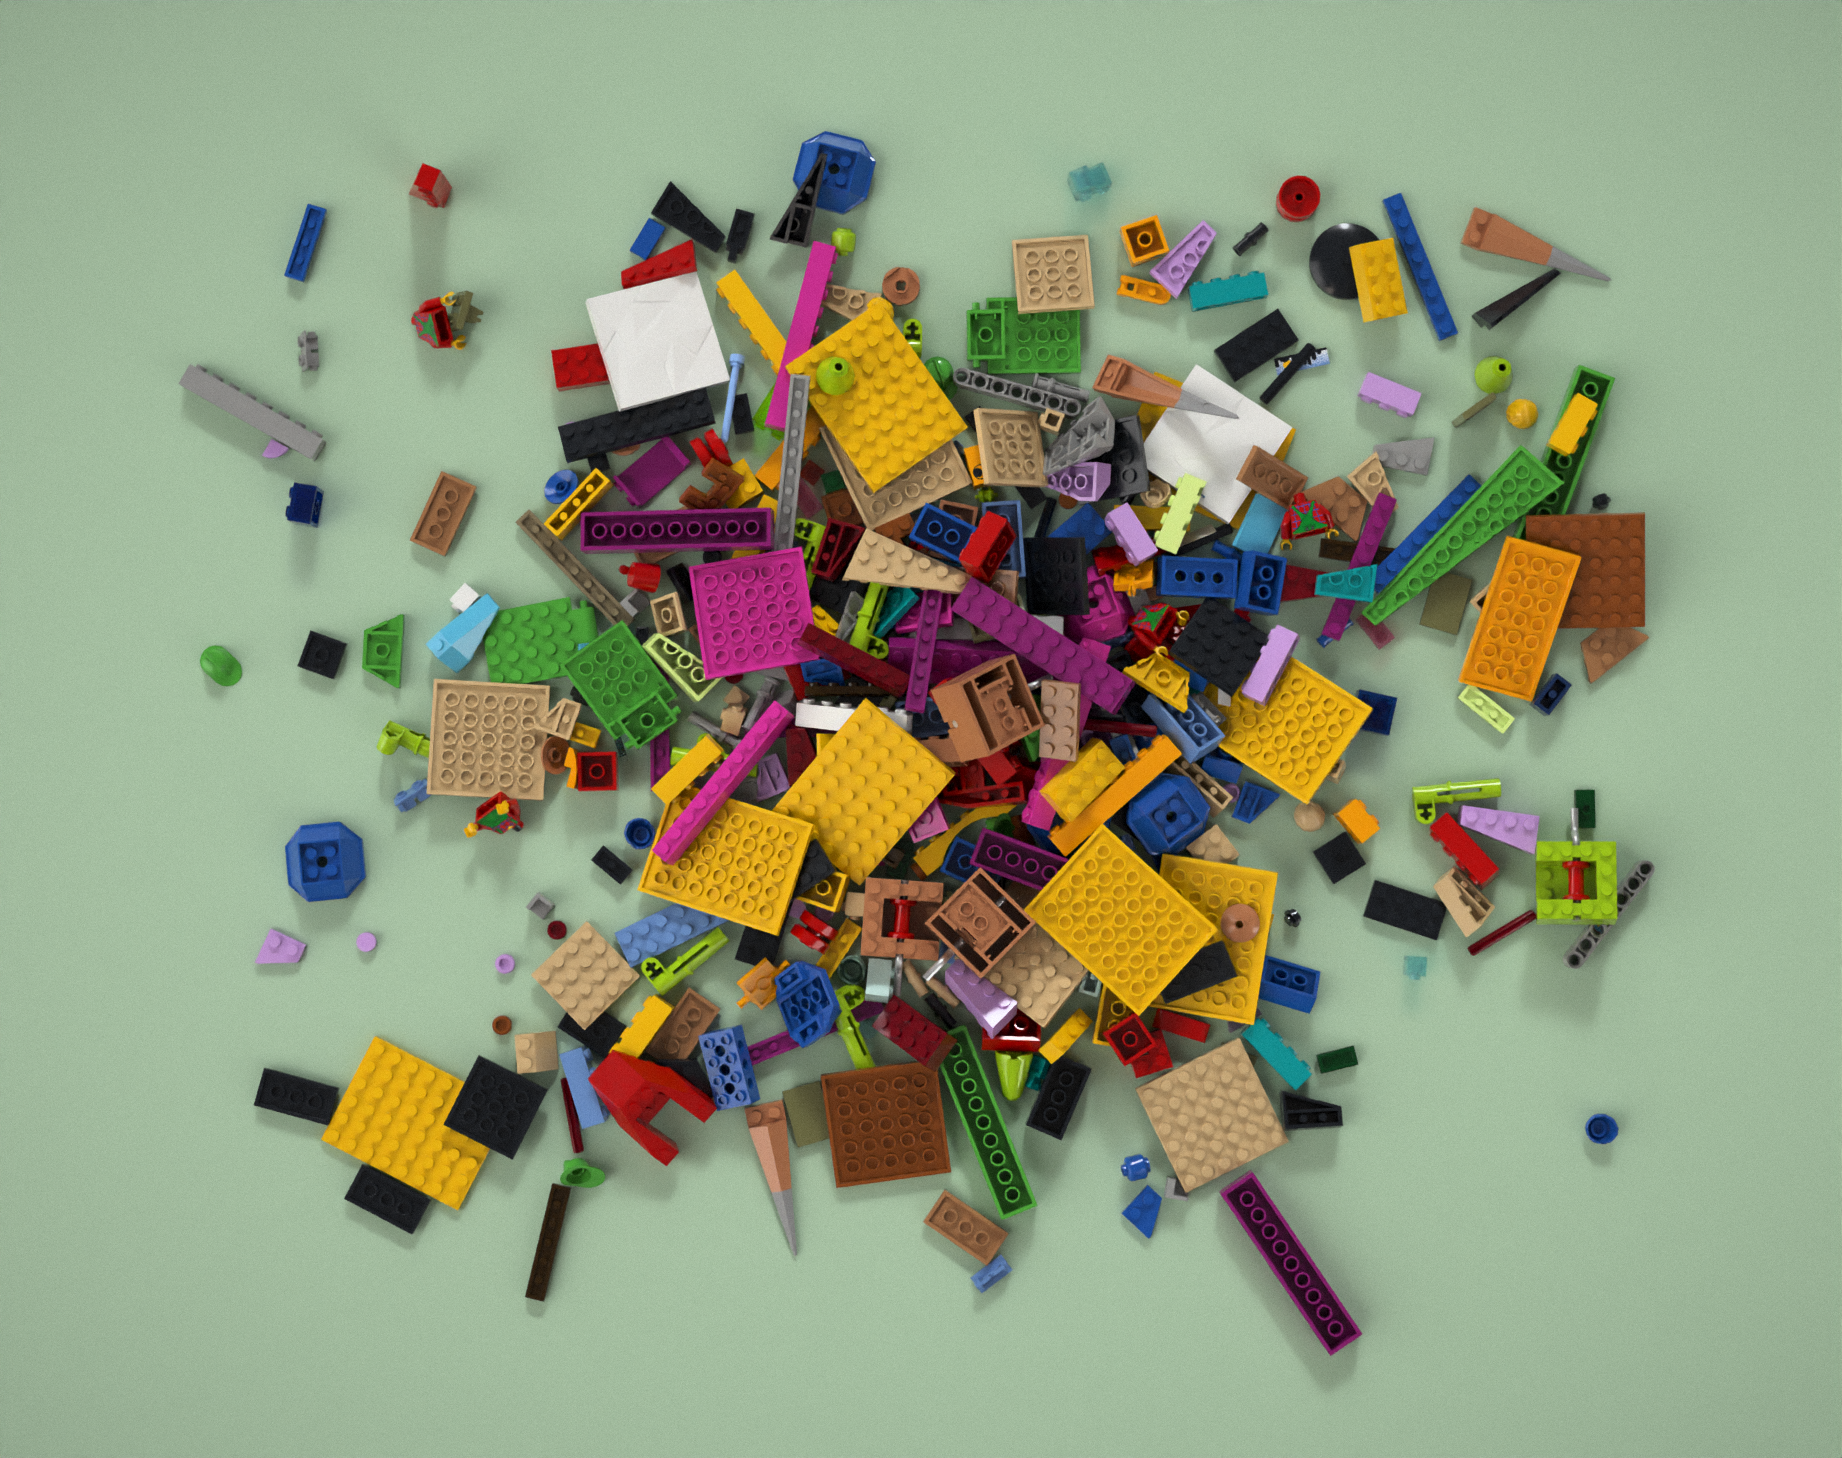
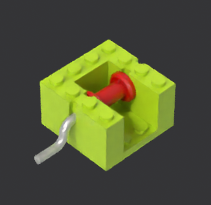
M1570 808L1572 841L1536 842V924L1615 925L1617 921L1616 841H1580L1578 808Z

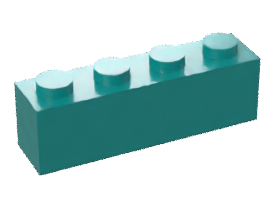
M1259 271L1249 272L1247 276L1240 277V274L1231 275L1229 279L1225 280L1214 278L1209 283L1204 284L1203 281L1191 283L1192 286L1188 288L1192 312L1265 299L1269 295L1265 273H1259Z
M1256 1017L1254 1025L1249 1024L1240 1034L1294 1090H1297L1312 1075L1309 1071L1311 1067L1304 1060L1300 1062L1295 1057L1298 1054L1291 1046L1287 1048L1282 1043L1284 1039L1277 1032L1273 1034L1269 1030L1271 1026L1264 1018L1260 1020Z

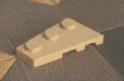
M826 284L825 289H828L826 301L822 300L821 305L852 321L868 309L867 303L872 298L882 297V294Z

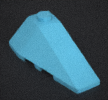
M488 593L485 594L426 643L427 647L441 662L454 672L459 673L473 659L475 650L481 644L487 628L491 626L500 607Z

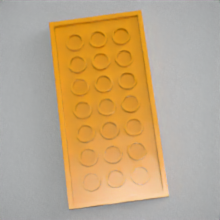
M1506 536L1458 678L1459 682L1532 702L1582 558L1580 555Z

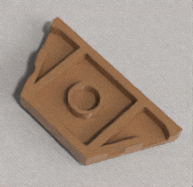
M1338 476L1301 492L1305 494L1306 501L1316 500L1318 504H1322L1330 511L1334 525L1354 542L1358 540L1367 500Z
M1630 627L1598 628L1580 642L1581 650L1584 654V664L1589 677L1588 682L1590 684L1593 683L1649 637Z

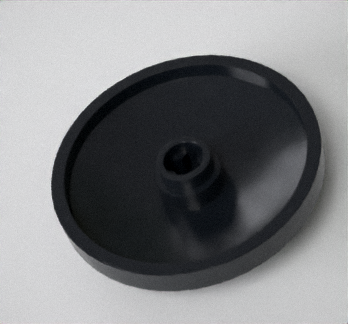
M1352 223L1338 224L1325 230L1316 239L1309 256V269L1316 285L1333 298L1340 300L1358 299L1349 247L1378 241V237L1369 229Z

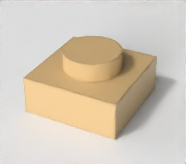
M734 685L723 701L727 704L731 702L744 706L750 696Z

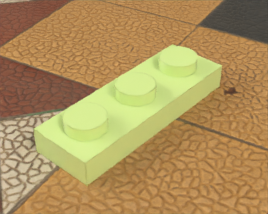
M1467 685L1457 697L1501 734L1515 720L1514 717L1475 686Z

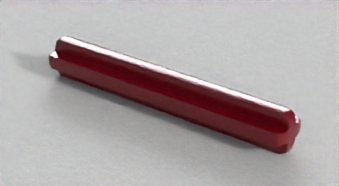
M1087 719L1083 729L1146 737H1156L1157 726Z
M1533 910L1525 912L1467 948L1472 956L1477 955L1535 920L1536 914Z
M565 1077L561 1079V1086L574 1153H581L584 1151L578 1114L567 1078Z

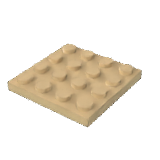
M1088 235L1012 240L1018 314L1094 309Z
M986 408L973 410L984 485L1048 486V478L1043 475L1044 452L1040 425L1038 423V412Z
M587 921L531 974L584 1030L640 977Z

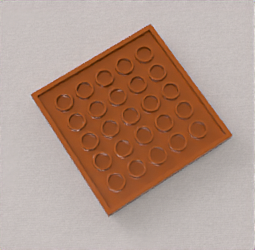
M1645 512L1526 515V541L1582 557L1557 629L1645 627Z
M913 1061L821 1074L836 1188L951 1172L938 1070L934 1072L920 1062Z

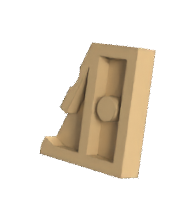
M563 698L534 728L570 741L582 704Z

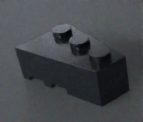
M1286 1091L1279 1092L1283 1131L1341 1128L1343 1126L1341 1106Z

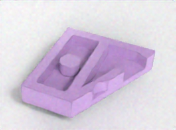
M778 753L759 760L757 803L791 788Z
M270 929L255 963L299 962L307 945L281 932Z

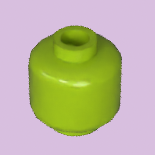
M837 228V231L832 232L831 245L836 247L835 251H837L839 256H848V252L855 250L856 234L852 232V229Z

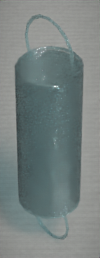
M621 737L614 740L619 756H627Z

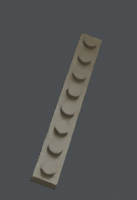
M530 509L515 522L613 625L622 619L627 626L635 621L624 607Z

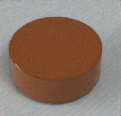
M1062 493L1058 499L1060 506L1067 510L1074 508L1078 502L1075 498Z
M917 862L910 866L921 881L927 878V875Z
M505 1015L498 1016L493 1020L492 1028L499 1035L507 1034L512 1029V1021Z

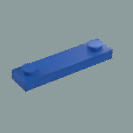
M311 204L307 205L284 274L285 277L304 283L327 214L326 209Z

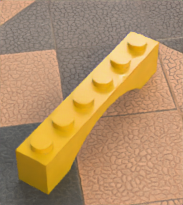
M1017 805L976 808L971 813L967 810L959 816L961 821L957 824L952 822L949 824L950 829L945 830L946 832L943 835L939 836L937 834L929 840L931 844L928 847L924 848V846H921L914 852L916 856L913 859L928 876L943 864L949 844L963 828L983 818L998 817L1002 813L1007 814Z

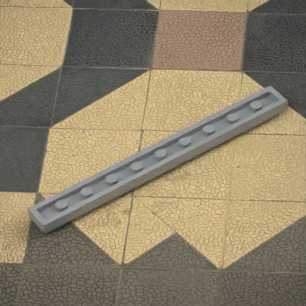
M791 374L773 552L793 548L811 378L808 375Z

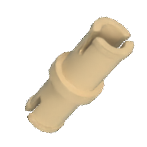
M910 959L903 962L902 970L909 979L907 980L908 983L912 984L919 998L930 992L921 979V973L916 971Z
M935 976L925 982L938 994V998L944 999L953 1009L961 1001L949 989L948 985L945 986Z

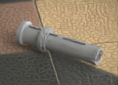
M1035 373L1031 387L1087 403L1090 394L1089 390L1055 381L1056 379L1052 377L1049 379Z
M770 676L764 677L765 681L761 689L757 690V698L741 726L747 732L759 720L767 702L772 701V695L776 687L780 685L776 679Z
M693 711L688 718L689 722L718 739L719 744L726 745L732 751L743 739L720 730L721 727L701 716L696 711Z

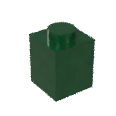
M839 469L821 475L826 495L845 489Z

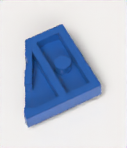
M820 657V660L800 663L804 681L818 682L827 686L828 683H840V686H845L841 667L822 657Z
M1245 781L1231 817L1250 824L1280 794Z
M1146 1185L1121 1213L1149 1239L1152 1235L1162 1198L1149 1185Z

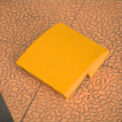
M569 747L564 766L571 768L566 787L578 790V751Z

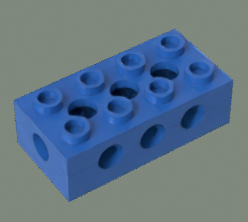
M1178 556L1158 557L1156 596L1235 599L1237 596L1238 560ZM1176 572L1181 576L1180 582L1175 578ZM1195 573L1200 577L1199 582H1196L1194 579ZM1214 574L1218 577V583L1213 581Z
M742 1024L699 1035L698 1038L717 1111L749 1105L760 1100Z

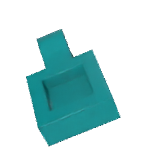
M1033 1054L1028 1072L1030 1075L1025 1083V1087L1039 1091L1041 1087L1040 1078L1045 1079L1050 1066V1062L1047 1059Z

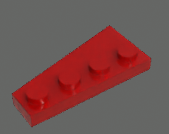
M693 240L686 241L621 271L623 288L628 289L697 271Z
M1118 544L1092 550V557L1099 577L1105 575V571L1110 569L1117 571L1121 569V565L1130 563L1126 558L1125 550ZM1157 548L1158 551L1153 557L1166 553L1167 551Z

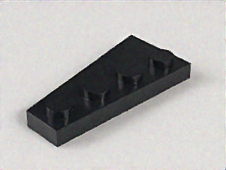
M670 181L653 208L651 215L717 253L726 236Z

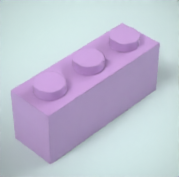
M1368 372L1357 396L1361 397V401L1371 404L1374 402L1379 404L1378 407L1383 410L1389 411L1391 409L1396 411L1398 416L1407 418V416L1411 417L1414 414L1422 393Z
M1128 503L1107 514L1105 517L1106 527L1114 533L1117 544L1123 547L1126 552V558L1135 567L1157 553L1158 549Z

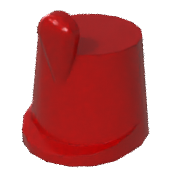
M632 562L630 567L626 565L619 567L621 574L628 575L627 584L629 587L650 593L656 592L661 575L659 564Z

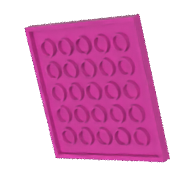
M802 546L689 567L706 680L820 660V656L797 645L808 622L815 626Z

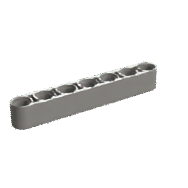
M958 368L953 374V384L958 388L1045 412L1049 408L1065 414L1067 419L1076 418L1081 410L1080 403L1075 399L981 372ZM964 374L967 380L959 382L956 376ZM982 379L985 385L977 387L975 380ZM1000 384L1003 387V391L995 392L993 386ZM1018 389L1021 391L1022 396L1015 398L1011 392ZM1033 394L1038 395L1040 401L1033 403L1030 400V396ZM1050 400H1056L1058 402V407L1051 408L1048 402ZM1074 405L1077 412L1069 413L1067 406Z
M1646 860L1637 861L1617 886V896L1619 894L1624 896V902L1621 905L1617 903V920L1653 875L1655 867L1652 862ZM1642 864H1646L1648 867L1646 874H1642L1640 871ZM1631 879H1634L1636 882L1634 889H1630L1628 886V882ZM1587 925L1564 954V965L1568 968H1580L1613 925H1600L1601 932L1598 935L1593 933L1595 925ZM1586 939L1589 942V947L1583 950L1581 942ZM1573 954L1577 957L1575 965H1571L1569 962V958Z

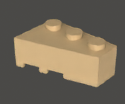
M1455 866L1443 874L1433 886L1466 938L1482 926L1495 908Z

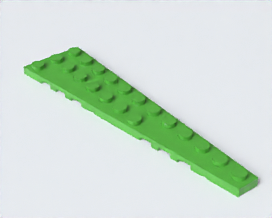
M1520 445L1361 614L1376 627L1564 485V482Z

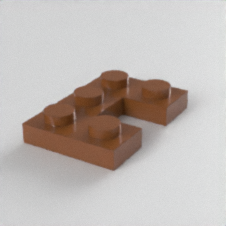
M712 458L701 473L703 477L715 484L706 494L690 485L680 496L679 502L692 510L721 509L744 482V476Z
M910 513L875 527L874 531L903 545L901 538L910 535L915 524ZM925 547L920 550H917L918 552L930 557Z

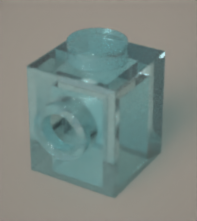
M1404 955L1403 975H1409V979L1420 980L1421 976L1426 977L1427 957Z

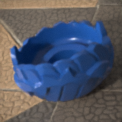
M635 818L626 824L624 837L633 848L646 849L653 844L655 829L648 820Z
M1606 1114L1593 1115L1585 1125L1586 1134L1594 1143L1607 1144L1618 1136L1619 1128L1615 1120Z

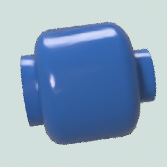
M1141 1154L1126 1157L1124 1165H1121L1122 1175L1124 1177L1127 1176L1129 1181L1147 1178L1148 1173L1151 1172L1148 1158H1144Z

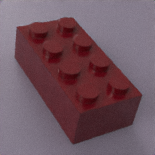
M896 995L892 996L872 1025L873 1028L934 1072H936L957 1042L954 1037Z

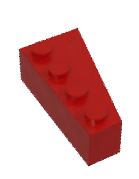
M422 163L409 195L426 201L427 205L433 208H438V206L444 208L452 186L441 170Z
M1447 812L1429 827L1430 837L1436 843L1439 841L1443 846V851L1449 857L1452 856L1456 861V865L1469 876L1468 878L1471 882L1477 885L1481 891L1499 876V868Z

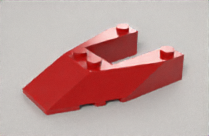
M1021 739L1009 745L1010 748L1023 746ZM978 759L969 760V766L950 767L956 774L937 795L939 802L942 804L968 809L1026 804L1029 800L1028 785L1023 781L1006 783L1000 786H986L984 766Z
M612 1050L588 1078V1081L618 1125L651 1156L665 1166L674 1159L679 1150L676 1142L650 1124V1121L663 1106L672 1099L703 1123L717 1109L712 1098L670 1067H662L654 1062L643 1061L635 1056Z

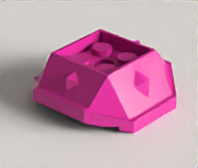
M1095 565L1087 567L1089 602L1096 601L1099 605L1096 608L1089 607V615H1058L1064 616L1065 637L1079 644L1083 638L1103 643L1125 635L1129 627L1128 618L1131 615L1135 616L1126 591H1114L1115 572L1108 570L1105 571V575L1099 577Z

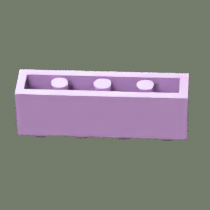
M1277 625L1275 629L1270 631L1267 645L1261 648L1258 662H1255L1250 670L1251 675L1249 679H1246L1241 687L1244 697L1263 706L1269 700L1300 640L1297 633L1280 625Z

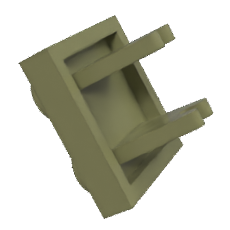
M462 291L453 295L452 300L457 299V301L451 305L453 306L451 313H448L451 331L463 330L465 322H481V319L477 316L483 315V311L470 304L473 297L472 292Z

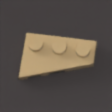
M1377 451L1346 476L1372 507L1379 492L1395 498L1385 476V471L1379 461ZM1397 501L1392 513L1399 508Z

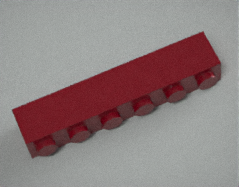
M809 622L797 645L899 698L902 697L909 684V674Z

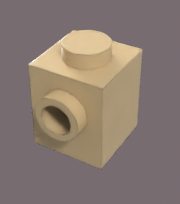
M1047 408L1045 413L1042 412L1039 418L1040 429L1059 436L1065 420V414Z
M730 702L727 709L723 708L720 719H723L720 730L738 736L748 708L743 707L739 703Z
M847 892L846 900L844 899L842 903V911H845V915H849V919L860 920V917H863L865 893Z

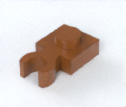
M1022 814L1012 816L1011 822L1016 829L1012 830L1014 839L1035 845L1033 836L1027 829L1026 823L1021 822Z

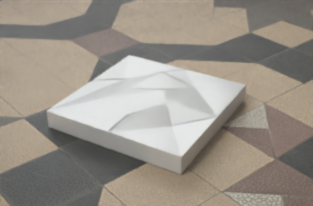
M696 271L586 300V307L619 412L666 400L705 387L707 389L719 386L730 381Z
M1196 364L1181 386V389L1237 414L1239 419L1167 407L1144 442L1147 470L1156 478L1169 484L1176 491L1178 490V488H1175L1179 477L1183 478L1185 473L1207 481L1202 490V494L1205 497L1201 496L1197 505L1226 524H1229L1251 491V488L1239 482L1236 478L1253 445L1274 456L1292 427Z

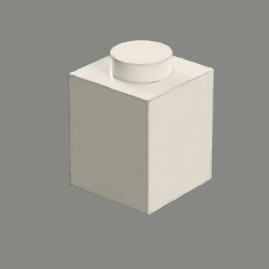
M464 583L451 597L450 601L453 603L451 607L460 614L482 597L468 584Z

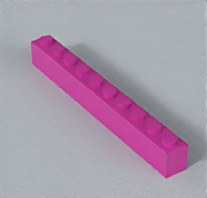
M817 241L813 242L764 427L785 432L791 376L785 366L814 347L811 339L812 336L816 337L819 326L815 324L817 318L821 319L824 308L820 307L822 300L826 301L828 289H825L826 283H831L833 271H830L831 264H836L838 253H835V246Z
M1083 638L1079 643V646L1106 662L1111 646L1087 638ZM1082 694L1080 700L1079 741L1093 702ZM1041 757V764L1035 774V782L1029 792V800L1022 812L1021 822L1047 831L1050 830L1056 811L1039 790L1069 761Z
M774 700L652 851L663 861L673 866L795 716Z

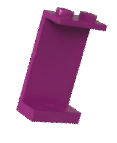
M669 436L664 437L619 476L615 475L613 477L616 481L614 485L620 492L625 491L628 495L626 500L632 507L637 505L638 508H641L687 469L691 462Z

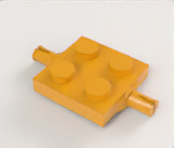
M1154 559L1146 560L1136 567L1130 563L1121 565V569L1115 571L1114 591H1128V595L1132 597V594L1133 596L1136 595V589L1153 587Z
M766 957L736 982L745 995L736 1002L737 1005L742 1009L748 1002H752L761 1010L776 998L777 985H775V977L791 966L790 963L785 959L777 967L771 964Z

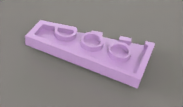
M1203 220L1152 268L1149 274L1177 299L1217 233Z

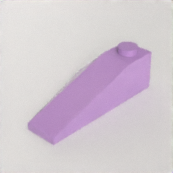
M1100 462L1077 464L1047 475L1048 486L1045 487L1059 491L1079 501H1098L1110 484L1111 464Z

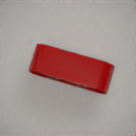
M1157 1008L1152 1027L1202 1043L1206 1042L1211 1026L1210 1024Z

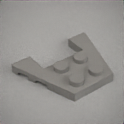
M852 591L849 595L835 637L847 643L850 642L857 622V612L861 610L864 599L856 591ZM891 629L883 641L887 643L889 648V637H904L898 634L896 629Z

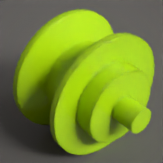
M990 486L988 490H983L981 487V491H978V495H975V499H979V502L982 503L995 501L994 497H998V493H994Z

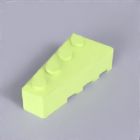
M1187 473L1184 474L1183 478H1178L1175 488H1178L1176 495H1171L1167 504L1171 506L1168 514L1164 512L1160 521L1163 524L1161 531H1156L1152 540L1156 542L1155 546L1174 555L1177 554L1207 481Z
M654 633L642 645L653 661L693 702H699L722 679L706 680L703 661L660 633Z

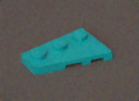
M1377 564L1317 575L1314 595L1372 603Z
M894 587L893 590L888 592L886 595L888 599L884 606H882L879 615L880 622L876 623L873 632L877 638L881 639L920 599L911 588Z

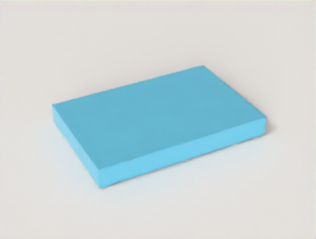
M1256 493L1232 546L1243 552L1254 550L1268 554L1281 526L1284 514L1288 510Z

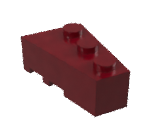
M828 518L811 573L815 577L834 582L854 555L866 529Z
M1286 565L1280 603L1326 597L1314 595L1316 576L1329 572Z
M795 724L786 727L789 786H792L817 757V751L808 728L795 726Z

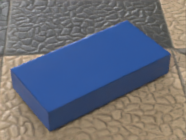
M649 218L630 248V252L647 260L666 228Z

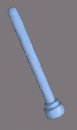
M730 354L729 363L731 364L732 371L721 434L723 443L728 442L739 369L742 368L745 362V356L741 354Z

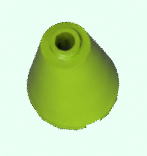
M1489 356L1481 360L1474 374L1477 386L1488 394L1492 392L1497 394L1505 391L1513 379L1511 364L1508 360L1498 356Z
M829 357L819 364L816 371V380L822 391L831 395H841L847 392L853 385L854 370L847 360L841 357Z
M995 1051L1002 1095L1006 1097V1100L1016 1101L1022 1097L1033 1052Z

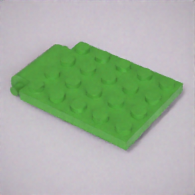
M1017 297L986 298V310H980V303L974 302L972 303V310L966 311L967 361L973 362V368H981L980 362L987 361L988 375L1081 373L1080 310L1018 314Z
M566 597L498 611L491 626L487 628L483 636L490 681L496 683L528 684L567 676L560 667V664L578 651V644L590 643L599 636L594 607H588L587 600L579 601L580 609L572 610L571 599Z
M623 619L560 664V667L613 739L617 740L626 733L630 740L625 742L624 745L628 750L633 746L639 750L679 721L676 715L682 712L681 709L676 706L671 710L667 704L678 695Z

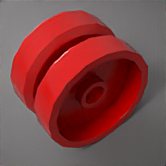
M1297 175L1290 177L1282 184L1276 196L1278 212L1284 219L1290 222L1299 223L1307 220L1314 214L1320 203L1321 194L1319 187L1312 179L1306 176Z
M713 428L704 433V438L708 445L705 446L699 437L689 441L704 468L712 458L727 467L733 465L727 448L721 438H718Z
M804 909L799 918L808 927L805 928L800 924H795L790 933L809 948L825 955L830 945L822 937L835 940L839 931Z

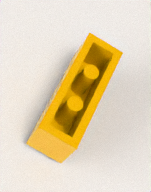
M1579 393L1575 394L1546 446L1565 457L1570 453L1574 454L1579 446L1576 442L1580 436L1583 437L1588 430L1586 426L1588 421H1592L1598 412L1596 410L1598 404Z
M1078 1008L1060 1025L1038 1051L1051 1064L1054 1063L1071 1047L1093 1021Z

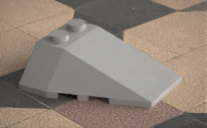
M1099 396L1082 410L1084 414L1078 421L1073 420L1070 423L1072 427L1065 434L1061 432L1045 449L1043 475L1047 476L1094 459L1112 449L1114 445L1115 420L1102 397Z

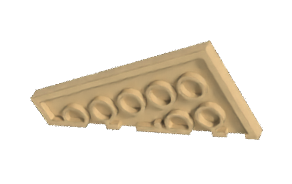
M866 528L842 580H856L862 583L873 582L886 586L920 588V590L928 591L930 589L943 593L961 594L972 576Z

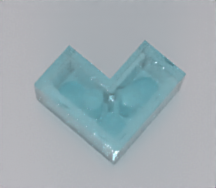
M1103 162L1087 168V165L1071 171L1067 178L1068 185L1076 202L1079 200L1081 202L1087 201L1092 198L1091 195L1096 193L1099 195L1106 193L1112 185Z

